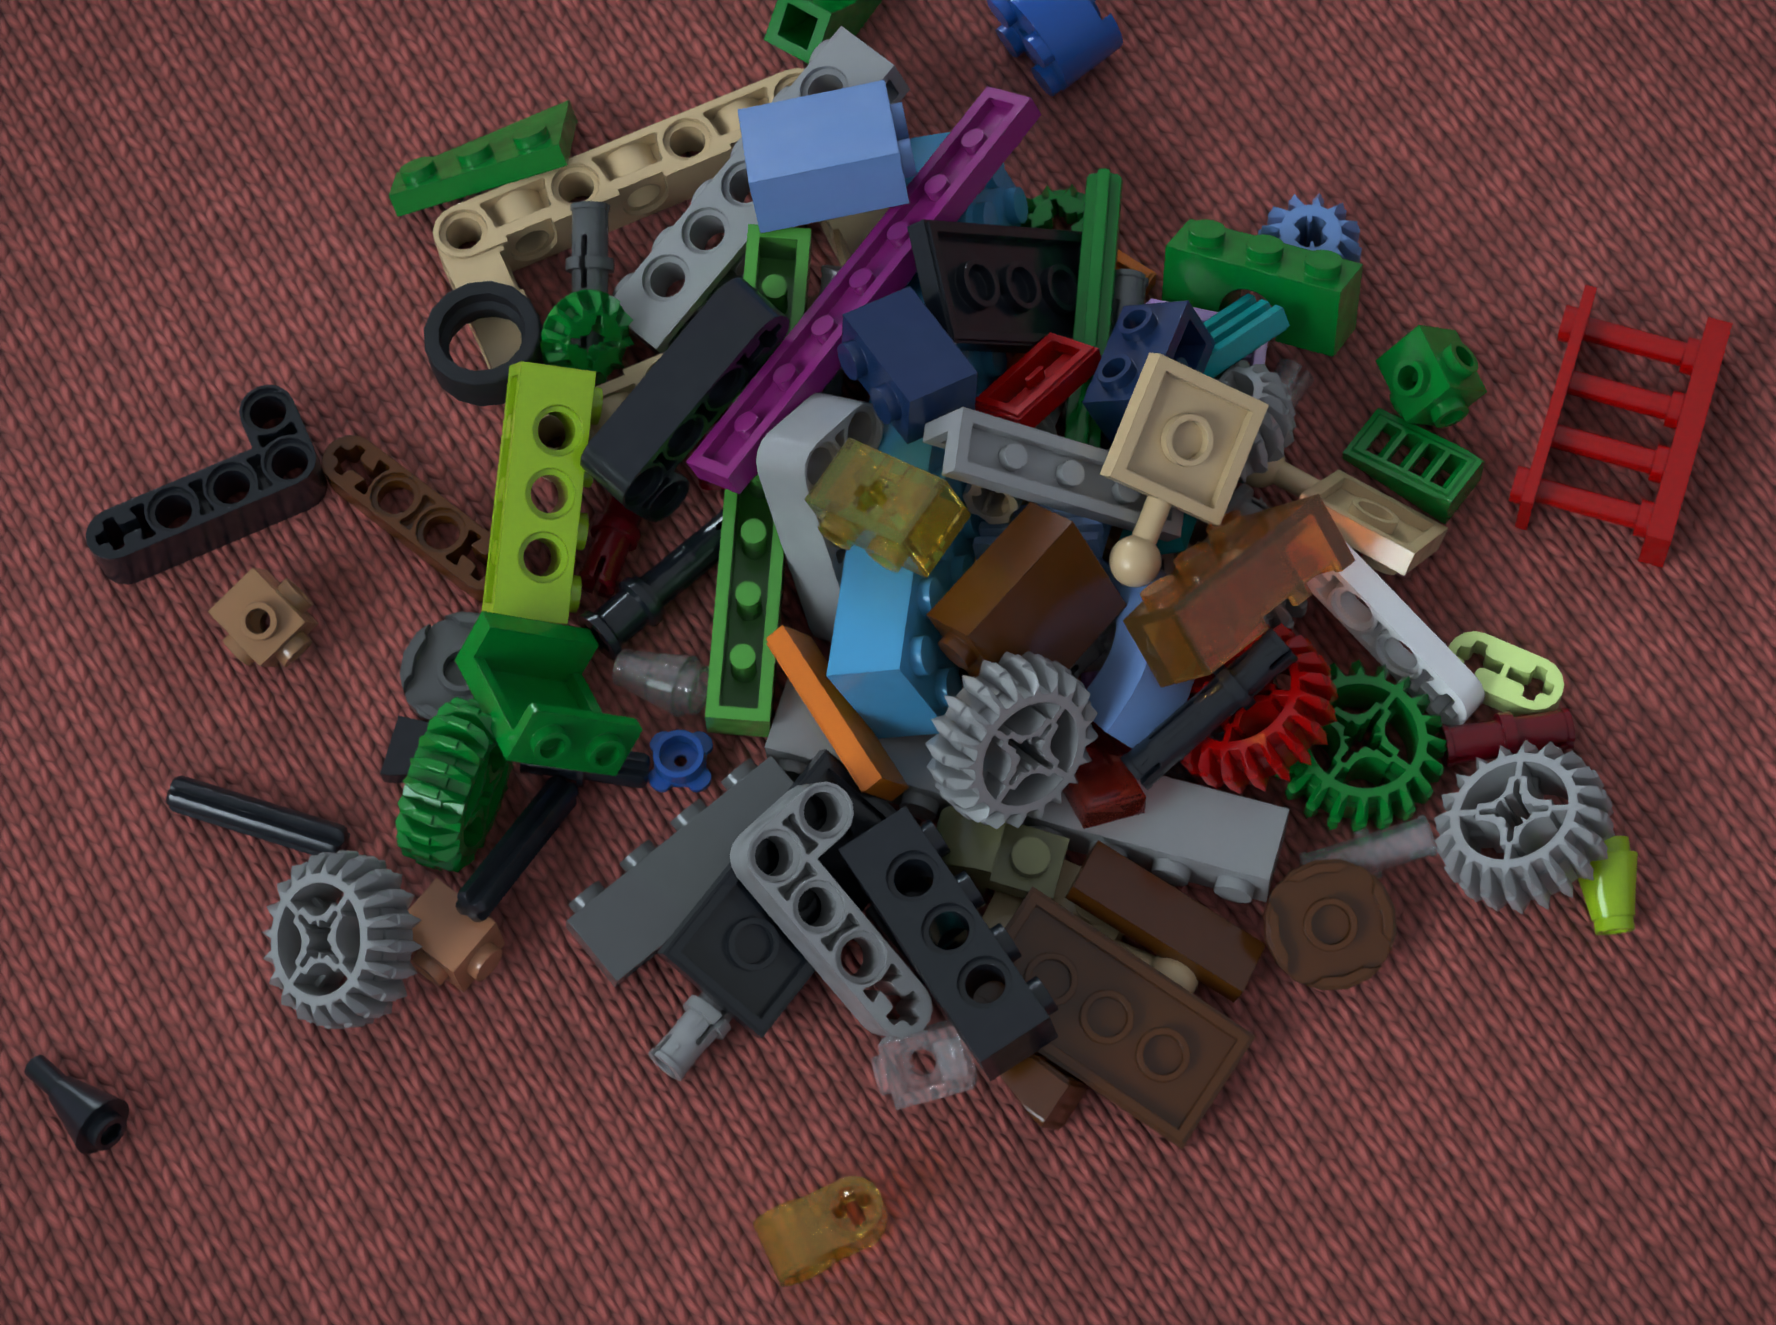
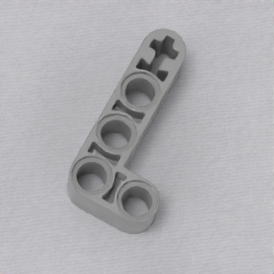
M815 393L809 396L767 433L758 448L756 466L809 629L813 636L819 640L831 643L855 496V489L850 475L878 449L883 436L884 424L877 416L872 403L826 393Z
M819 782L797 785L787 791L739 834L733 842L730 851L731 868L736 877L865 1029L872 1034L884 1037H913L924 1030L931 1018L933 1009L928 991L818 860L851 826L854 815L853 803L848 793L834 783ZM812 795H816L823 800L827 809L826 822L817 831L808 825L804 817L805 804ZM765 838L772 841L779 852L778 865L769 875L759 869L755 860L756 848ZM808 889L814 891L821 901L820 916L811 925L805 923L798 912L799 899ZM851 939L859 944L863 952L862 965L853 975L844 970L840 957L842 948ZM872 985H875L879 991L864 989ZM885 995L901 997V1000L895 1007L900 1015L899 1019L887 1018L886 1015L891 1011L892 1004Z

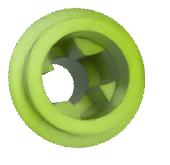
M1613 836L1604 841L1607 846L1608 859L1590 861V865L1593 868L1594 881L1577 878L1591 921L1594 922L1595 935H1614L1635 930L1638 852L1631 851L1628 836Z

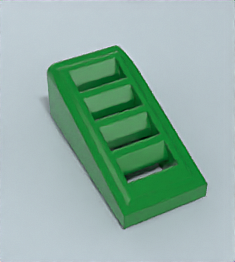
M1379 407L1342 453L1344 460L1445 525L1481 480L1485 463L1484 460L1465 448L1415 424L1406 423L1404 419ZM1383 431L1392 438L1377 456L1367 450ZM1402 445L1411 449L1399 466L1389 462ZM1424 457L1431 462L1421 476L1412 473L1411 471L1421 458ZM1444 470L1450 474V477L1441 487L1433 483V481Z

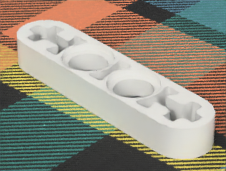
M1310 522L1305 524L1284 547V559L1293 574L1381 665L1386 664L1388 672L1397 681L1403 677H1410L1412 684L1408 693L1412 697L1422 694L1429 695L1430 704L1426 711L1430 715L1441 716L1442 723L1447 726L1461 725L1468 720L1484 701L1485 692L1481 682L1338 533L1322 523ZM1355 595L1362 599L1369 608L1363 605ZM1399 641L1404 643L1413 652V654L1410 653L1406 648H1404Z

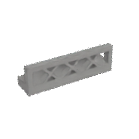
M961 407L925 424L923 443L945 449L942 476L1133 532L1147 496L1100 475L1109 453L1108 450L966 407ZM1171 507L1159 540L1168 542L1181 537L1184 512Z

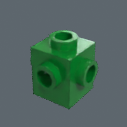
M1418 325L1375 360L1391 391L1389 395L1391 404L1396 412L1405 419L1406 423L1431 425L1436 428L1452 426L1464 419L1469 413L1468 407L1487 393L1477 372V359L1473 352L1462 343L1456 330Z

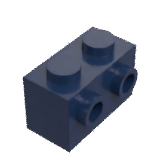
M911 286L843 314L842 343L837 347L840 364L846 375L853 381L858 379L870 394L873 408L879 419L884 424L888 425L891 423L907 444L923 438L926 423L961 407L975 410L978 372Z
M1189 300L1123 306L1082 401L1110 444L1113 443L1149 352L1162 354L1198 372L1204 373L1216 342Z

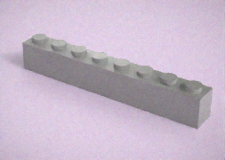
M787 679L765 744V752L767 758L772 756L790 779L795 782L820 750L827 749L839 761L841 759L790 680ZM938 734L881 739L877 737L909 786L907 790L893 801L885 800L886 802L897 804L900 809L906 806L913 817L924 820H933L937 815H940L944 808L952 806L941 797L940 791L935 787L936 780L933 779L932 773L926 768L933 757L925 744ZM1090 757L1092 761L1079 765L1075 773L1080 784L1068 783L1061 791L1062 804L1052 801L1045 804L1042 819L1026 815L1022 825L1070 838L1067 850L1088 855L1089 851L1099 840L1172 886H1186L1188 882L1214 888L1216 895L1228 901L1250 903L1252 899L1267 902L1286 835L1289 808L1162 776L1147 790L1141 784V780H1137L1126 766Z

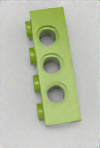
M524 361L509 366L482 611L557 624H568L569 613H576L578 610L582 582L580 576L573 575L576 550H583L585 548L589 528L588 514L580 512L583 487L590 488L594 479L582 468L580 462L582 453L588 445L590 425H597L599 423L603 405L602 388L595 387L596 371ZM545 415L557 417L564 425L565 439L557 450L546 447L539 438L538 426ZM540 477L552 481L558 491L557 504L548 513L536 508L531 499L532 486ZM533 540L543 542L551 553L550 566L540 576L531 573L524 563V551Z

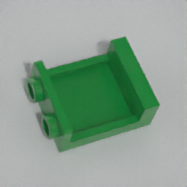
M486 611L480 613L455 662L474 699L478 701L479 709L492 717L490 730L506 761L616 776L639 738L642 727L636 718L603 713L582 674L599 646L590 629Z

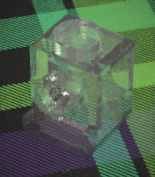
M948 1018L945 1021L927 1025L924 1030L900 1038L888 1036L882 1038L878 1044L880 1055L871 1058L878 1089L882 1096L892 1094L896 1110L972 1090L978 1080L972 1054ZM918 1050L931 1052L936 1060L935 1068L928 1072L917 1070L912 1063V1054Z

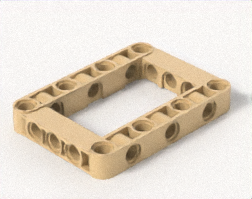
M793 68L782 71L569 158L568 164L565 167L508 183L445 210L435 221L433 236L444 272L452 289L455 290L467 283L494 281L513 286L526 296L524 289L519 290L512 272L572 248V211L570 210L571 203L569 201L575 197L587 196L589 198L585 201H598L610 204L609 232L691 199L699 186L705 181L713 179L730 159L734 145L742 137L738 109L772 103L778 92L787 86H791L805 68ZM685 152H700L693 157H680ZM889 208L819 222L842 267ZM466 242H478L471 248L457 249ZM819 294L808 298L807 310L819 297ZM498 317L480 318L469 323L489 369L508 362L520 349L522 343L521 332L514 322ZM663 353L622 369V376L596 386L603 390V405L599 423L597 425H590L588 443ZM545 415L539 423L538 435L541 442L546 445L553 438L565 437V428L557 417ZM548 447V448L553 449V450H557L559 447H556V448Z

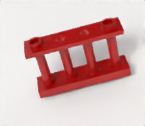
M1585 284L1579 307L1567 304L1561 321L1557 341L1568 344L1531 468L1518 465L1508 500L1509 502L1520 504L1515 527L1527 531L1535 502L1634 529L1633 536L1644 538L1638 561L1663 568L1733 323L1708 317L1701 340L1689 337L1687 342L1660 336L1590 317L1597 287ZM1585 341L1679 366L1678 373L1690 376L1686 393L1673 390V394L1670 396L1574 370L1582 343ZM1569 394L1665 420L1664 427L1675 429L1671 446L1658 444L1657 450L1558 424L1566 396ZM1551 448L1649 474L1648 481L1660 484L1655 502L1642 499L1640 505L1542 478Z

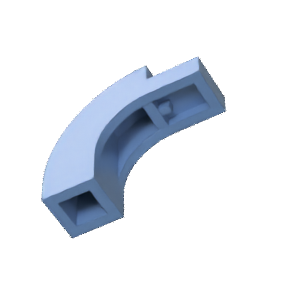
M1101 557L1097 558L1127 606L1116 617L1113 645L1103 667L1087 688V691L1090 693L1088 700L1098 712L1093 722L1109 735L1130 748H1134L1187 701L1199 664L1201 649L1200 620L1194 601L1186 588L1161 569L1151 583L1137 588L1128 587L1114 578L1110 571L1109 562Z

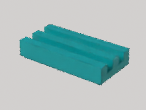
M1247 293L1203 322L1216 342L1203 374L1211 378L1216 377L1285 331L1290 325L1283 307L1278 305L1271 307L1269 302L1263 299L1257 302L1254 295Z

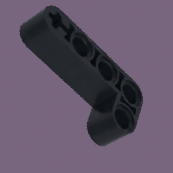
M738 277L723 284L590 440L581 456L580 465L626 509L650 522H659L666 519L682 504L689 491L690 482L676 469L677 466L784 340L790 322L787 316L745 279Z
M263 385L248 392L241 401L239 409L240 420L251 443V449L106 509L92 519L86 531L87 545L108 579L117 584L125 585L140 582L308 511L322 501L328 488L327 477L296 405L286 390L275 385ZM284 418L276 427L262 428L271 419ZM306 468L303 474L297 478L283 479L286 473L292 469ZM249 492L243 500L237 503H226L229 497L235 493ZM191 516L181 527L168 528L171 522L178 517ZM152 531L154 536L148 538L145 533ZM125 544L121 549H117L120 545Z

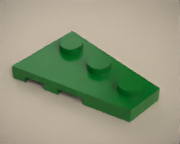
M570 100L435 157H420L404 164L399 169V172L396 173L389 193V198L397 217L567 166L577 126V118Z

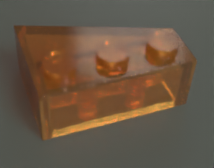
M1319 494L1243 516L1240 510L1224 514L1220 526L1209 524L1206 527L1208 536L1201 543L1186 549L1173 560L1176 568L1168 576L1156 580L1141 591L1140 597L1143 601L1123 622L1160 687L1212 674L1269 629L1263 617L1287 598L1292 606L1300 605L1312 595L1307 582L1322 573L1333 570L1335 572H1342L1355 561Z

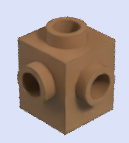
M252 567L208 611L228 633L223 639L224 644L241 662L249 667L254 662L260 667H275L279 662L284 667L289 666L312 644V640L307 635L319 624L307 612L313 605L312 601L294 582L285 578L279 583L268 570ZM269 615V616H270V626H269V628L267 629V628H266V625H265V622H266L267 616Z

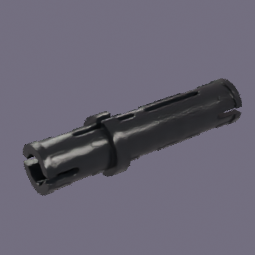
M1270 627L1263 636L1227 667L1223 663L1212 671L1215 677L1204 688L1185 702L1127 754L1120 757L1121 761L1137 780H1141V784L1149 790L1169 769L1188 755L1229 717L1233 716L1242 707L1248 711L1257 702L1253 697L1291 664L1297 662L1299 658Z

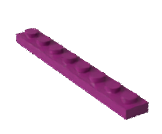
M989 86L985 88L920 169L917 176L906 187L909 204L894 206L888 209L686 461L698 478L741 494L748 483L758 474L756 458L763 438L809 396L821 393L841 368L837 347L842 343L843 314L902 290L910 283L912 277L917 272L907 227L923 219L957 222L1042 115L1031 97Z

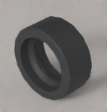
M494 281L467 283L448 292L432 308L424 327L425 352L440 386L458 401L477 406L504 404L506 401L509 366L521 361L544 364L540 349L543 327L530 299L513 286ZM489 317L510 320L517 325L521 332L522 343L520 349L508 362L493 369L479 371L462 368L454 363L450 355V343L463 326L477 319Z

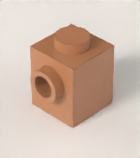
M435 878L408 910L409 914L421 919L413 928V940L423 946L412 952L415 956L410 962L420 974L436 986L440 987L447 980L464 993L474 980L480 982L493 972L502 957L503 951L501 948L505 945V941L496 922L488 917L481 922H474L467 915H461L455 907L458 893L438 878Z

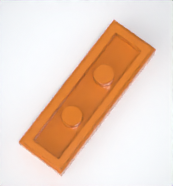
M781 625L766 638L768 648L861 792L893 801L907 790L909 786L874 732L826 676L828 662L812 637L785 625Z

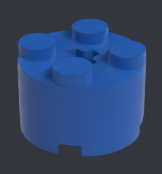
M987 0L990 10L1002 24L996 29L1000 41L1015 58L1025 53L1035 64L1031 68L1034 78L1051 97L1061 90L1067 89L1123 46V38L1114 17L1110 13L1101 20V14L1094 2L1095 0Z

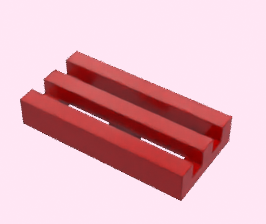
M1050 332L976 397L975 410L1035 428L1094 375L1101 360L1100 350L1097 347Z

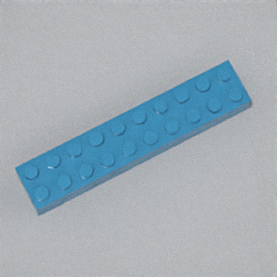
M950 132L910 139L916 173L920 171ZM1004 163L957 222L1020 227L1021 224L1026 222L1028 206L1025 193L1021 187L1015 186L1005 170ZM915 176L905 178L906 187ZM916 272L906 287L911 286L924 303L918 272ZM961 351L978 372L976 397L1006 372L1007 357L1005 352ZM891 423L888 425L884 424L883 436L878 449L858 470L826 674L828 679L879 739L939 734L931 719L945 715L949 708L944 695L956 696L962 690L959 675L960 667L954 664L939 648L938 642L942 636L927 614L974 564L975 553L972 544L975 537H980L978 532L980 522L985 521L982 517L969 513L962 495L968 483L942 476L945 449L923 443V438L907 444Z

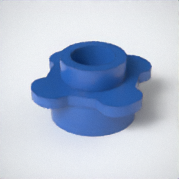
M673 730L670 732L662 731L652 737L650 749L653 753L654 769L649 772L648 780L654 790L664 793L672 787H688L691 791L698 793L710 786L712 776L707 769V755L713 750V742L708 734L702 731L691 733L686 730ZM679 757H684L687 762L684 766L679 767L675 765V760Z

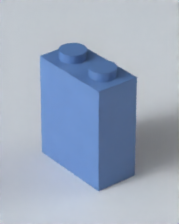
M885 80L738 109L748 183L760 233L909 204L905 178L917 176L903 104L902 102L889 103Z

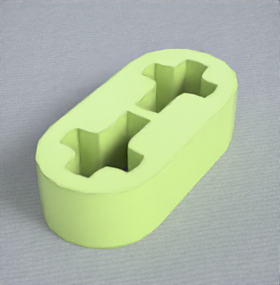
M1478 631L1465 632L1455 637L1448 646L1463 663L1464 660H1469L1473 653L1484 657V668L1479 667L1474 674L1481 682L1485 692L1483 704L1502 712L1510 711L1513 717L1556 711L1559 707L1564 688L1563 676L1558 667L1546 658ZM1532 678L1544 682L1543 693H1539L1534 701L1523 697V685H1528Z

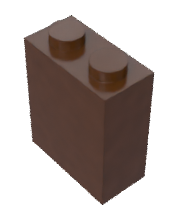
M1030 502L928 612L927 616L942 636L938 642L941 651L954 664L965 669L970 677L976 678L980 674L983 659L999 664L1001 657L1006 651L1020 656L1030 651L1033 654H1040L1052 662L1056 660L1070 669L1127 604L1074 522Z

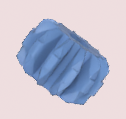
M1320 193L1312 200V205H1304L1294 194L1288 202V210L1273 206L1268 214L1267 225L1262 226V229L1258 232V235L1275 236L1285 244L1312 251L1329 250L1339 254L1342 259L1360 263L1362 248L1358 243L1360 229L1357 221L1345 220L1346 209L1343 202L1329 209L1325 208L1324 199Z

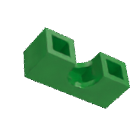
M1189 219L1166 245L1161 300L1167 302L1189 300L1192 307L1220 312L1241 298L1242 289L1251 290L1263 296L1272 307L1278 305L1284 309L1290 326L1276 336V342L1334 357L1356 329L1363 264L1342 259L1339 254L1329 250L1312 251L1285 244L1281 239L1272 235H1251L1228 229L1218 221Z

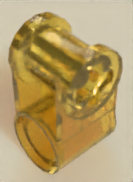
M848 1176L840 1178L802 1198L787 1201L766 1211L753 1222L752 1226L780 1286L789 1287L809 1280L830 1268L834 1263L873 1246L881 1240L887 1230L888 1214L881 1194L872 1182L863 1177ZM857 1200L862 1209L865 1208L864 1216L866 1218V1221L856 1226L846 1217L847 1211L845 1208L847 1203Z

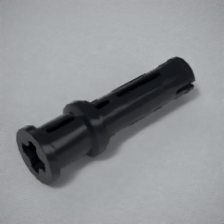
M723 508L709 522L687 538L641 577L634 575L631 578H624L619 582V591L594 612L586 610L578 616L581 628L591 630L599 645L597 649L611 660L617 659L622 654L621 646L645 626L655 627L663 621V616L665 615L664 607L719 562Z

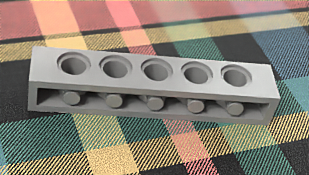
M841 26L830 39L824 40L815 48L809 59L808 66L791 86H787L779 91L772 102L885 80L889 103L894 104L899 103L910 88L894 64ZM742 137L734 145L730 159L715 177L699 186L692 197L691 205L673 226L664 229L657 236L652 246V252L635 272L623 277L614 289L613 297L621 301L620 305L623 310L633 319L628 326L629 332L657 355L669 348L723 284L731 279L744 277L748 224H758L753 201L744 203L746 195L750 192ZM724 233L722 241L716 247L705 250V246L711 237ZM685 279L682 289L677 294L666 297L668 288L674 282Z

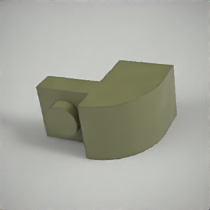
M953 806L946 807L941 811L936 829L951 851L942 857V860L953 876L965 870L983 898L986 889L989 888L1024 899L1030 889L1034 887L1053 900L1070 838L1026 825H1021L1017 828L1006 824V821L998 829H995L990 825H984L981 822L977 823L973 819L968 820L956 811ZM923 877L926 880V882L930 886H932L933 879L930 877Z

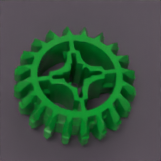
M1359 659L1351 664L1348 676H1345L1333 662L1329 665L1332 675L1330 679L1336 686V693L1339 698L1332 702L1331 705L1335 709L1337 722L1322 727L1327 734L1328 745H1319L1328 753L1331 764L1325 772L1318 765L1309 748L1307 751L1311 755L1312 766L1297 761L1289 767L1290 779L1292 780L1287 785L1285 795L1287 800L1298 799L1302 796L1308 799L1303 810L1306 818L1315 816L1319 809L1329 813L1327 818L1329 830L1336 829L1342 817L1349 818L1351 828L1355 835L1364 832L1368 818H1371L1375 826L1383 832L1390 828L1393 822V814L1401 820L1407 821L1412 818L1416 810L1415 803L1423 805L1430 800L1434 792L1430 783L1439 782L1444 771L1443 765L1437 759L1442 758L1446 752V740L1434 736L1442 726L1441 716L1423 715L1430 704L1429 695L1422 694L1413 698L1408 696L1407 692L1412 684L1409 676L1399 679L1396 685L1386 681L1388 676L1386 664L1379 666L1374 676L1365 675L1364 667ZM1354 707L1368 711L1362 714H1349L1340 708ZM1388 723L1396 729L1404 743L1407 763L1397 756L1399 749L1394 747L1386 737L1385 728ZM1368 732H1372L1366 747L1361 748L1358 753L1354 752L1349 760L1343 763L1349 747L1354 746L1357 741L1361 743ZM1361 779L1369 781L1377 787L1359 788L1346 784L1350 781Z
M455 697L449 703L446 702L438 709L437 715L429 720L425 735L419 737L414 757L410 758L411 765L406 778L403 780V793L397 803L400 812L395 821L398 831L396 838L402 855L416 860L418 865L433 870H447L458 873L475 859L477 849L484 847L485 838L492 829L494 820L501 808L504 794L509 789L507 783L509 775L514 768L512 761H506L490 730L492 717L482 712L478 707V701L473 698L466 700Z

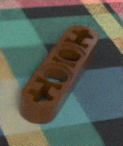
M346 435L330 443L323 453L322 466L333 490L469 596L483 602L485 577L480 580L475 564L467 556L473 550L475 558L487 566L490 533L369 440L361 436ZM346 459L352 463H356L361 459L367 475L373 479L369 488L365 479L355 471L348 470L343 473L340 466L341 463ZM398 488L406 489L414 494V500L410 508L402 513L390 514L381 508L382 499L391 490ZM448 523L458 527L460 530L459 538L450 547L435 549L426 543L429 531L436 525Z

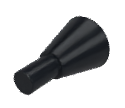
M37 1055L28 1062L24 1071L25 1075L49 1096L51 1105L79 1152L92 1154L107 1150L119 1142L127 1128L129 1106L126 1101L72 1076H66L44 1055Z

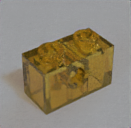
M850 437L804 499L821 520L817 527L820 533L838 547L850 550L853 545H857L865 549L866 553L875 562L889 571L898 573L904 567L925 578L930 575L971 516L946 480Z

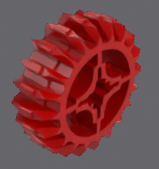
M1258 619L1250 631L1247 632L1243 626L1233 622L1229 637L1224 639L1209 632L1210 646L1200 653L1196 677L1187 701L1215 677L1212 671L1221 663L1227 667L1263 636L1270 626ZM1282 623L1273 630L1299 658L1297 662L1291 664L1282 672V674H1286L1291 678L1290 690H1280L1272 680L1253 697L1257 703L1248 711L1242 707L1221 724V727L1225 730L1223 741L1214 740L1208 736L1181 760V763L1190 774H1195L1198 778L1202 777L1208 785L1216 789L1226 784L1230 790L1241 794L1248 783L1251 782L1255 788L1266 792L1270 776L1277 774L1281 779L1290 782L1289 767L1299 761L1300 763L1312 766L1311 755L1307 751L1311 745H1328L1327 734L1322 727L1337 722L1335 709L1331 703L1339 698L1336 693V686L1330 679L1332 677L1330 673L1331 668L1322 655H1317L1318 651L1309 639L1304 638L1301 634L1296 636L1292 629L1285 627Z

